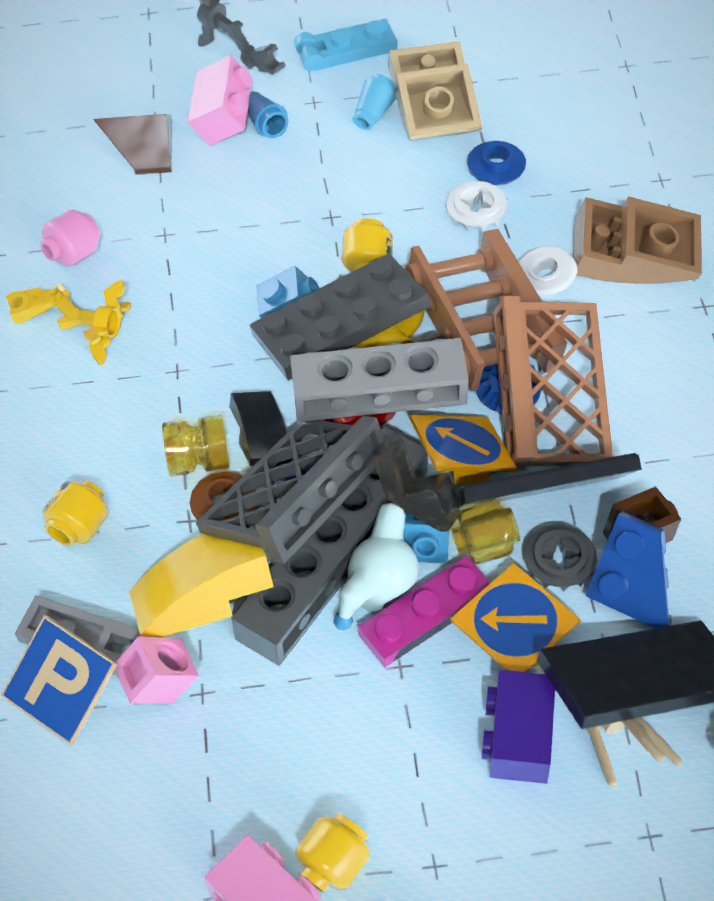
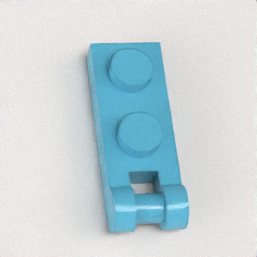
M387 18L312 35L310 32H302L294 39L295 48L301 54V62L308 71H316L388 54L390 50L398 49L397 38Z

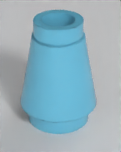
M374 74L370 79L364 81L355 114L352 118L356 126L363 130H371L373 125L396 100L395 92L397 88L391 79L381 74Z

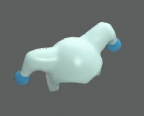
M394 502L381 506L377 513L372 534L368 539L361 542L351 554L348 565L349 580L340 592L339 612L335 614L333 624L339 630L350 629L353 623L352 614L357 608L361 607L370 613L379 612L383 609L386 602L406 592L416 583L419 570L417 555L409 544L404 541L406 515L402 506Z

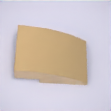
M460 41L389 51L390 76L397 88L395 92L396 101L409 140L482 130V122L468 63H465Z

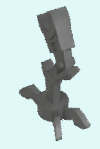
M199 0L201 5L197 11V20L202 23V33L198 38V46H206L214 41V29H217L220 33H227L241 51L240 60L248 69L251 70L256 66L259 72L274 75L286 66L285 62H279L273 55V52L278 50L277 45L270 43L256 49L253 45H250L241 30L244 26L243 23L239 20L232 22L226 17L227 9L226 6L220 3L221 0Z

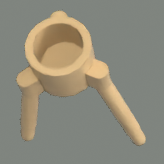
M642 717L586 728L610 787H615L617 780L600 733L603 729L607 734H614L626 727L657 762L663 761L665 755L674 765L680 766L682 764L681 757Z

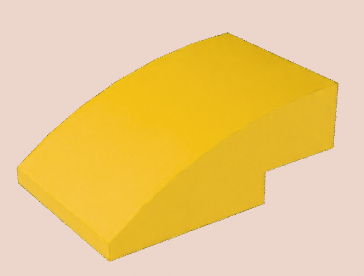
M201 534L160 560L131 588L129 594L140 636L164 637L231 617L233 615L229 600L273 588V583L263 548Z

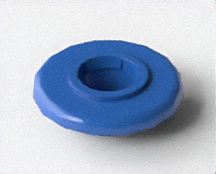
M494 140L483 142L474 147L468 155L467 166L470 173L477 180L493 185H504L517 180L522 175L526 167V158L516 145L506 141ZM497 158V159H502V160H504V161H503V162H492V161H490V159Z

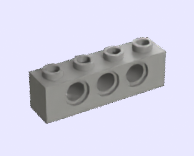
M461 338L435 339L406 344L393 343L386 346L353 347L347 350L307 352L305 354L290 355L297 422L467 405L469 378Z

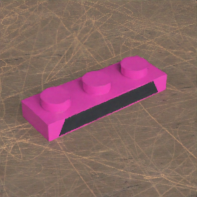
M465 556L357 626L358 636L385 668L452 624L450 618L486 588L490 582L473 562Z

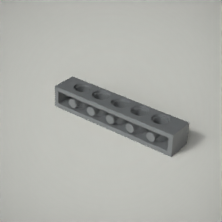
M385 426L381 429L390 453L285 564L277 562L275 564H268L273 588L252 593L248 597L243 596L236 603L232 611L233 616H231L236 641L279 667L348 578V565L351 554L361 542L368 539L372 534L377 513L381 506L392 502L403 506L407 501V497L411 496L427 475L428 454L423 446ZM374 477H384L383 479H373ZM352 507L362 508V509L356 510V511L348 510L349 508H352ZM328 538L337 539V541L332 543L323 542V540ZM303 570L312 571L311 574L306 576L297 575L298 572ZM277 603L287 604L286 607L278 610L270 608Z

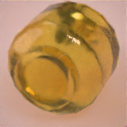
M490 501L461 510L458 514L459 526L451 529L458 554L467 552L469 559L475 564H482L511 555L514 551V542L520 541L512 509L510 507L504 509L497 501Z

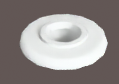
M538 247L527 252L519 260V264L541 297L555 295L565 290L573 283L577 274L575 259L571 253L561 247ZM544 270L555 271L552 275L549 276H538V274Z

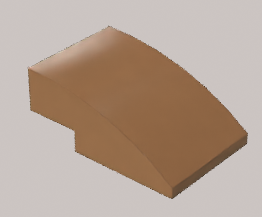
M630 196L627 197L623 206L585 197L575 216L573 258L577 263L576 276L630 284H661L699 279L702 275L701 215Z

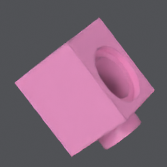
M138 636L116 661L118 665L115 671L130 704H174L199 676L182 638Z

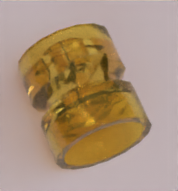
M222 414L198 417L194 427H191L187 421L182 420L162 422L165 457L170 477L189 475V473L194 472L199 464L205 472L229 469Z

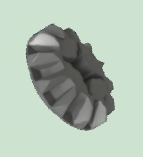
M551 525L538 530L530 537L525 547L524 563H526L529 569L530 577H536L540 580L544 588L551 585L560 587L564 592L569 586L578 585L581 587L584 581L590 575H593L597 557L592 541L583 532L567 525ZM557 546H560V552L563 553V557L568 559L564 569H560L557 566L556 560H551L554 557Z

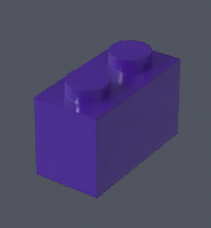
M499 670L497 687L488 686L485 715L495 716L493 731L484 730L481 759L491 760L489 778L542 784L548 783L552 753L555 688L545 674Z

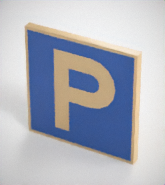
M44 615L0 696L67 744L74 745L116 669L118 662L48 615Z

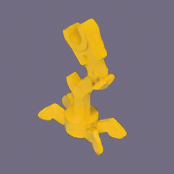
M121 280L111 284L103 291L106 306L100 305L95 312L76 308L70 301V292L60 283H57V289L40 290V287L23 291H14L6 295V300L11 309L9 312L14 324L24 323L33 317L47 312L49 308L57 307L63 314V317L57 320L60 329L67 330L78 325L92 327L83 331L86 341L90 343L89 349L93 358L100 366L104 365L107 357L104 349L110 344L111 339L116 338L119 333L121 319L123 318L122 312H128L132 308L130 302L118 303L117 299L123 297L125 290L124 283Z

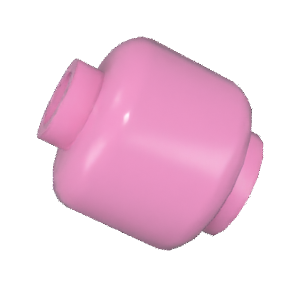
M72 209L43 225V240L40 241V246L47 259L50 261L55 260L59 265L71 267L96 252L100 231L90 215L82 214L80 211Z

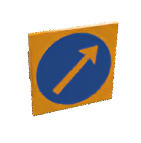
M410 415L409 419L433 466L437 471H453L455 485L464 486L487 481L493 472H516L517 467L488 417Z
M513 563L450 618V621L505 670L527 672L538 665L537 658L540 649L557 646L581 622V619Z

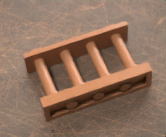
M499 229L484 231L481 247L478 249L477 254L429 264L420 246H414L411 249L409 264L405 266V270L429 295L431 306L426 308V311L438 333L444 339L461 338L469 378L468 388L470 392L478 390L484 367L498 364L496 347L478 351L470 336L495 331L494 317L491 314L461 321L454 307L491 298L501 300L503 296H520V302H542L541 298ZM480 269L486 273L491 282L445 292L438 278ZM525 315L526 326L539 338L551 327L540 315ZM554 330L544 342L562 358L567 341L558 331ZM528 341L529 350L533 345ZM538 349L530 355L533 359L537 360L544 373H548L555 366Z

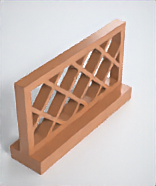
M503 296L493 311L504 445L517 470H524L527 466H567L613 457L597 303L520 302V296ZM525 315H540L551 327L539 338L526 326ZM568 315H586L587 332L581 338L562 323ZM554 330L558 331L573 345L562 358L544 342ZM587 338L589 346L584 342ZM528 341L533 345L529 350ZM536 349L555 364L544 378L530 366L529 356ZM577 349L591 361V371L585 378L566 362ZM558 369L577 384L567 397H564L548 382ZM591 377H592V380H593V385L588 382V380H589ZM531 380L537 384L533 389ZM540 388L559 404L548 418L534 407L533 396ZM581 388L595 400L596 410L589 418L570 402ZM562 408L582 425L571 438L551 422ZM595 417L597 418V425L592 422ZM535 420L540 424L537 430L535 426ZM544 428L563 444L556 454H538L537 436ZM585 428L599 440L600 453L587 454L574 442ZM566 449H568V450H569L571 453H573V454H562V453H563Z

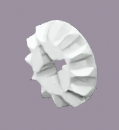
M470 181L456 186L449 193L446 200L447 215L452 217L454 225L464 224L467 231L472 227H479L484 232L488 225L498 226L500 219L506 217L507 199L505 194L493 184L483 181ZM479 200H481L482 208H479L477 212H472L471 208H474L475 204H478Z

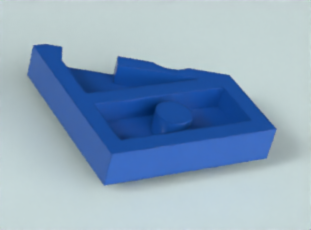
M623 511L619 513L585 596L653 628L671 626L672 617L669 615L667 589L669 588L668 569L665 567L664 554L666 553L665 530Z

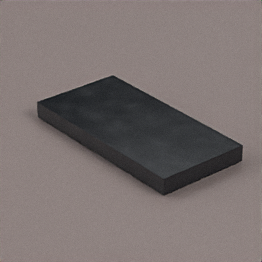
M635 452L464 485L455 491L451 498L454 510L619 479L642 470L639 454Z
M702 620L542 648L537 658L541 669L581 729L714 703V635Z

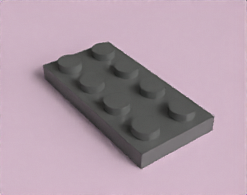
M388 253L345 276L339 277L322 288L302 296L300 299L275 312L267 314L263 318L249 324L255 340L285 378L290 380L292 379L290 355L305 354L307 352L347 350L431 306L428 293Z

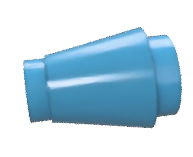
M257 91L250 93L247 113L257 133L268 138H276L282 135L289 123L286 109Z

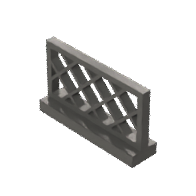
M362 416L354 425L322 420L298 422L196 522L200 533L265 548L270 561L285 564L390 453L377 418ZM307 434L318 435L301 441ZM323 448L321 452L300 459V456ZM290 459H293V460H294V461H292V462H289V463H286V464H283V465H280V466L275 467L278 463H281V462H284V461H287V460H290ZM293 475L297 476L294 479L274 485V482L291 477ZM267 485L265 489L248 494L253 489ZM269 502L268 506L247 513L246 509ZM239 512V516L221 521L224 517ZM255 525L257 530L249 527Z

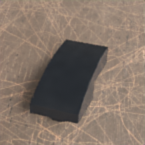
M271 391L230 394L229 408L240 428L238 444L249 465L254 466L287 434L284 422ZM290 459V460H287V461H284V462H281V463H278V464H286V463H289V462H291V459Z

